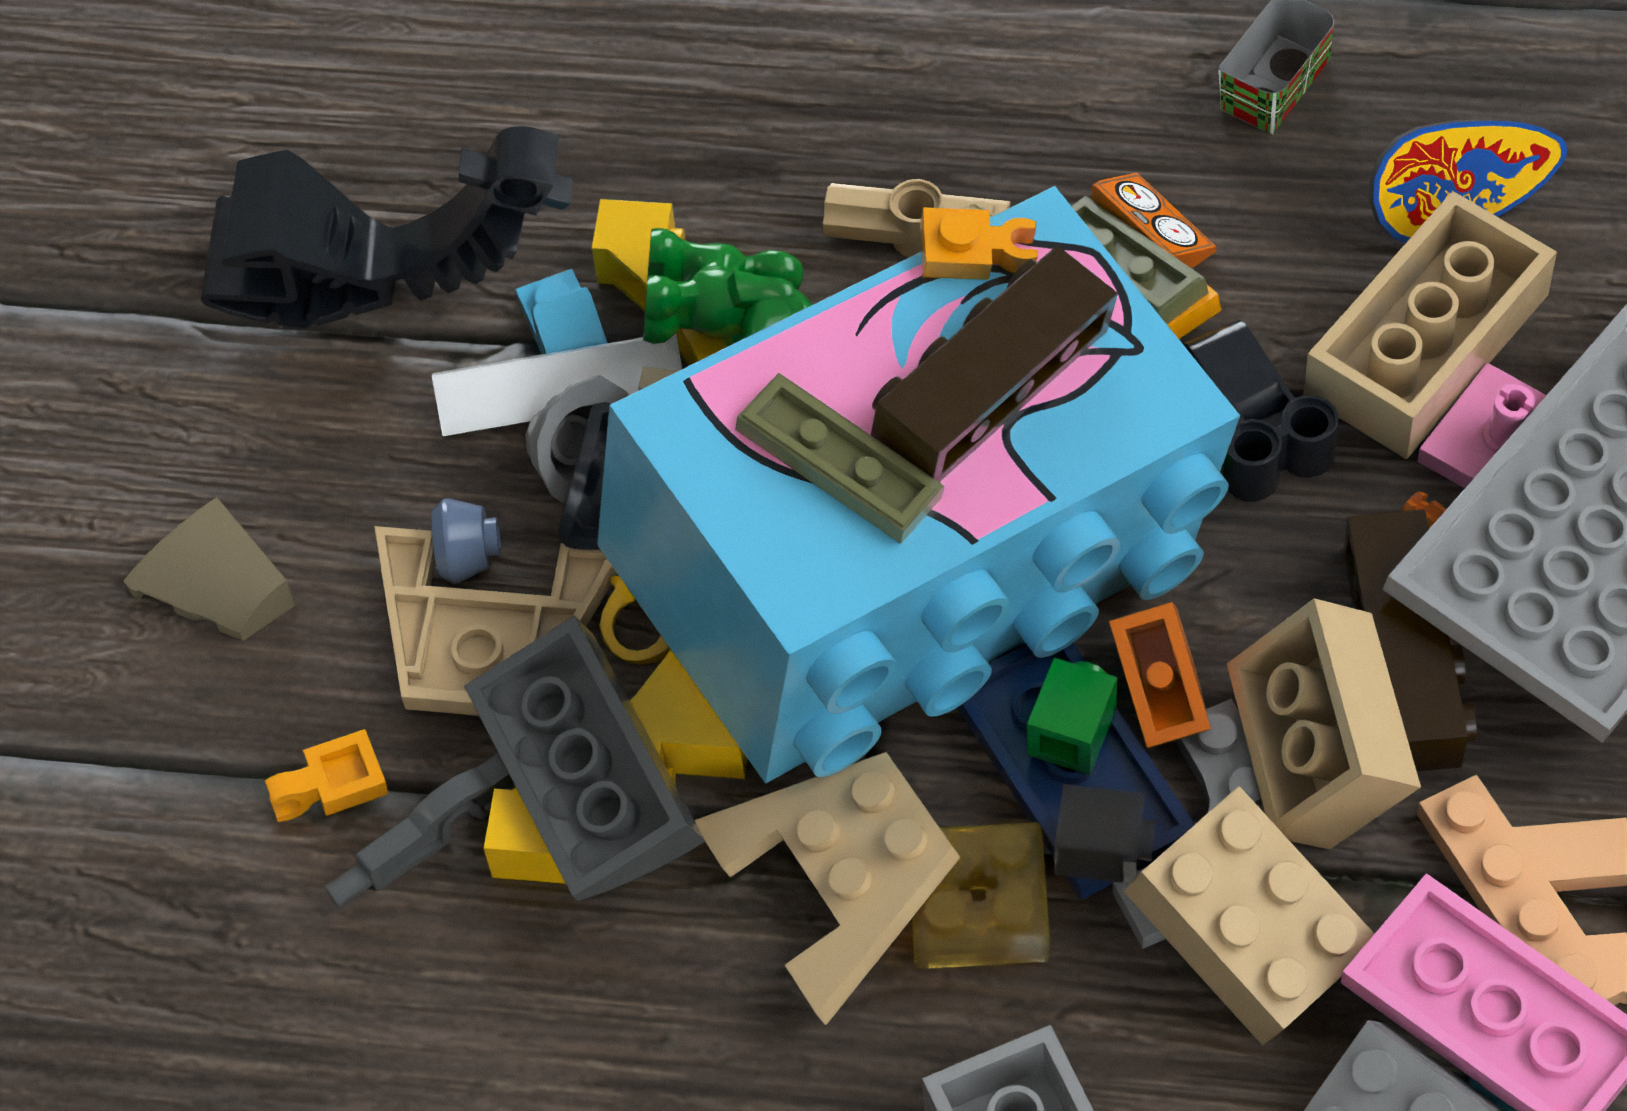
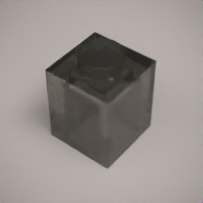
M1063 784L1055 839V875L1131 884L1137 877L1139 860L1152 861L1156 820L1144 819L1145 794Z

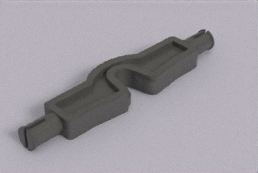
M499 753L479 767L467 770L439 786L424 798L407 818L360 850L355 856L358 864L328 885H324L325 891L334 904L341 910L344 905L372 885L377 891L383 889L405 872L446 846L451 840V824L463 812L468 811L473 817L478 819L488 817L490 815L494 789L512 790L516 788Z

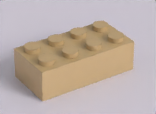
M1452 191L1308 353L1303 396H1319L1328 400L1335 407L1338 418L1407 460L1452 408L1485 364L1490 363L1548 296L1557 251Z

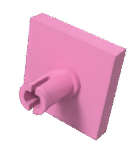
M1486 363L1419 449L1417 462L1465 489L1546 395L1495 366Z

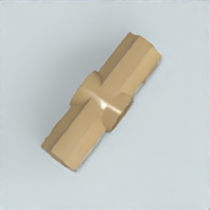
M922 179L907 180L897 185L894 189L831 183L827 188L825 198L823 233L824 237L892 243L896 251L903 256L911 257L921 252L920 222L923 207L989 210L990 217L1009 209L1010 201L944 195L933 183Z

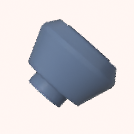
M444 498L432 509L433 549L440 577L452 584H459L489 569L491 566V556L501 555L502 546L498 518H487L483 506L452 498Z

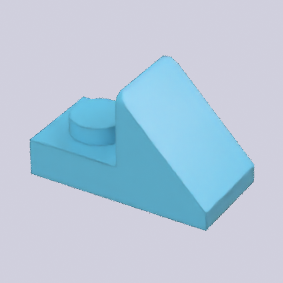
M572 269L515 289L519 306L541 354L607 344L590 291L587 287H580Z

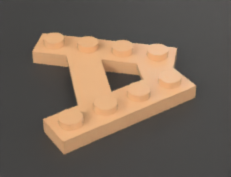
M1477 775L1419 802L1417 816L1482 913L1611 1004L1623 1003L1627 1005V932L1586 936L1557 894V892L1627 886V818L1512 827Z

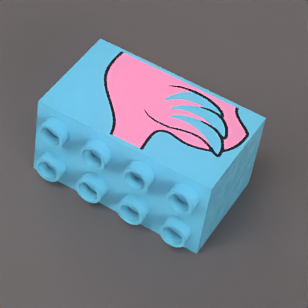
M1055 186L990 217V226H1002L1013 218H1028L1036 221L1033 243H1015L1016 247L1038 250V262L1058 245L1118 292L1108 331L940 481L944 485L942 498L901 544L735 430L737 416L780 373L871 435L875 414L872 403L881 388L892 378L899 376L903 380L916 369L921 356L936 339L945 337L949 340L963 327V323L970 311L982 299L988 297L993 301L1007 289V285L1014 273L1003 269L999 264H992L989 280L927 278L922 275V252H919L609 405L597 545L765 784L804 762L808 764L813 773L818 777L830 776L844 770L863 757L875 745L882 732L878 722L915 702H918L928 716L934 717L945 714L969 700L984 686L992 672L988 662L1023 643L1027 644L1036 657L1043 658L1053 655L1071 645L1092 626L1099 614V608L1096 604L1130 585L1143 600L1157 598L1182 583L1202 561L1204 552L1195 539L1203 518L1221 502L1228 491L1229 484L1220 473L1240 415Z

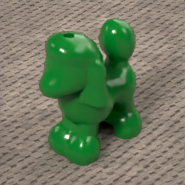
M651 229L643 341L651 344L665 343L676 334L678 329L695 330L711 338L723 339L727 347L812 306L811 301L798 291L804 276L802 263L795 256L784 251L769 249L752 256H745L733 245L720 242L693 243L681 239L668 229Z

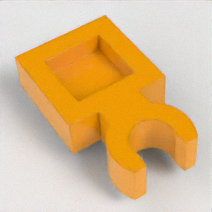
M923 207L920 222L923 277L989 280L992 264H999L1003 269L1015 273L1027 260L1033 259L1037 262L1038 250L1020 249L1014 245L1015 243H1033L1036 231V221L1013 218L1002 226H990L989 210Z

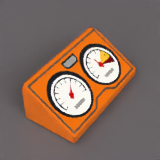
M1138 173L1100 180L1092 185L1091 200L1190 268H1194L1216 252V246Z

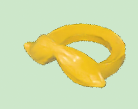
M611 576L610 583L614 591L602 611L599 625L603 643L614 656L625 663L646 665L660 661L670 650L662 636L651 647L639 651L625 648L616 639L614 631L615 619L621 609L633 603L635 598L620 576Z

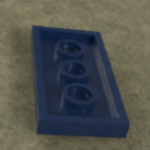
M1074 643L1053 655L1043 658L1036 657L1026 644L988 663L992 668V672L987 682L975 695L957 708L1080 900H1083L1112 885L1114 881L1149 866L1195 824L1117 707L1090 775L1027 755V722L1054 657L1071 663L1085 661Z

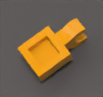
M365 729L303 750L307 767L279 773L265 780L270 795L269 800L277 822L288 821L302 815L313 803L319 800L325 815L328 816L388 795L386 781Z

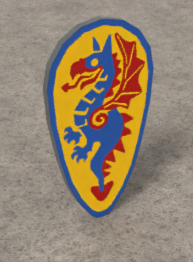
M1454 120L1414 127L1396 136L1380 153L1370 176L1369 202L1375 220L1391 238L1407 243L1452 191L1499 217L1531 197L1550 180L1566 159L1567 145L1562 137L1542 127L1515 120Z

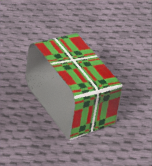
M1271 0L1219 66L1220 109L1258 129L1273 134L1330 60L1334 28L1332 14L1306 0ZM1285 49L1299 50L1309 57L1291 81L1279 79L1270 69L1271 58L1277 52ZM1252 69L1255 75H1249ZM1258 88L1268 89L1273 91L1274 93L1265 92Z

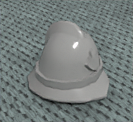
M601 375L568 386L562 393L552 397L547 402L545 408L532 417L525 433L527 454L531 459L532 465L543 479L551 496L563 504L591 408L594 404L603 402L613 404L629 396L626 390Z

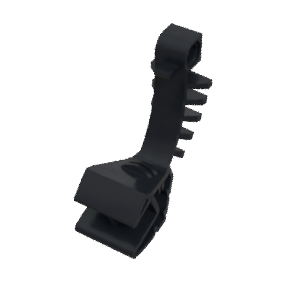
M513 126L502 130L496 136L487 154L462 148L459 182L466 185L450 201L432 213L394 228L384 225L364 213L304 159L289 150L271 152L239 160L236 165L232 196H220L216 200L201 302L205 306L249 320L264 323L275 321L277 325L308 328L311 324L319 326L347 318L351 312L358 315L391 306L395 281L404 279L411 292L420 301L432 297L435 282L447 293L459 289L462 275L464 279L476 285L484 280L486 268L496 273L504 266L506 257L513 259L517 252L525 213L536 216L542 205L563 210L571 204L573 178L555 174L559 135L533 127Z

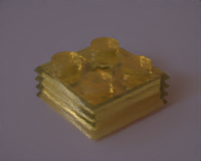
M1034 822L940 828L960 856V859L912 917L915 966L923 969L1048 961L1050 958V932L1041 825ZM973 889H985L986 900L980 902L972 901L970 891Z

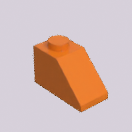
M1170 602L1109 621L1146 747H1155L1211 730L1196 668L1178 609L1174 603Z

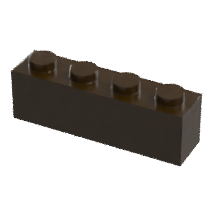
M1058 245L1038 262L1033 259L1027 260L1013 274L1004 292L993 301L988 297L982 299L970 311L963 323V327L949 340L945 337L936 339L923 353L916 369L903 380L899 376L892 378L881 388L872 403L875 414L871 436L940 482L1108 331L1118 292Z
M1425 509L1348 516L1343 552L1353 608L1372 613L1416 771L1461 768L1467 742L1475 741L1477 733L1472 702L1461 701L1458 685L1465 683V660L1460 644L1451 645L1447 634L1383 590L1388 575L1429 530Z

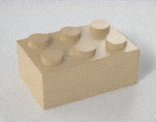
M1314 598L1227 663L1265 814L1289 841L1330 850L1421 788L1372 613Z
M1240 786L1233 790L1146 867L1123 891L1262 1046L1284 1030L1342 976L1343 970L1374 935L1372 930Z

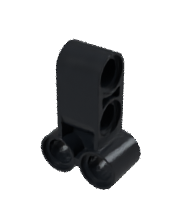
M1237 320L1182 343L1240 415L1224 459L1223 477L1229 484L1228 491L1234 497L1243 501L1266 499L1277 489L1280 471L1285 469L1299 477L1309 478L1322 475L1330 469L1335 460L1339 417L1335 407L1328 400L1319 396L1305 395L1295 398L1244 322ZM1304 435H1308V436H1314V437L1309 438V437H1303V436H1304ZM1247 459H1256V460H1259V461L1252 462V461H1246V460H1247Z

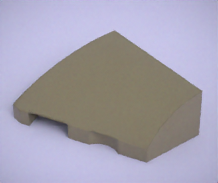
M217 497L197 510L166 535L123 580L126 589L133 597L141 600L143 595L146 594L173 605L176 614L192 621H211L220 632L242 641L295 606L287 580Z

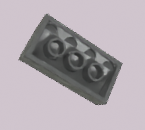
M575 615L464 685L572 897L577 901L598 895L635 880L664 866L705 842L703 835L594 634Z

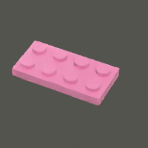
M1427 873L1342 972L1341 984L1516 1111H1606L1627 1085V1014Z

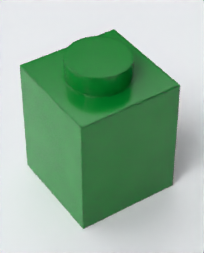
M1054 657L1027 722V755L1090 775L1116 711L1117 677L1107 674L1102 668L1089 662L1076 661L1071 663Z

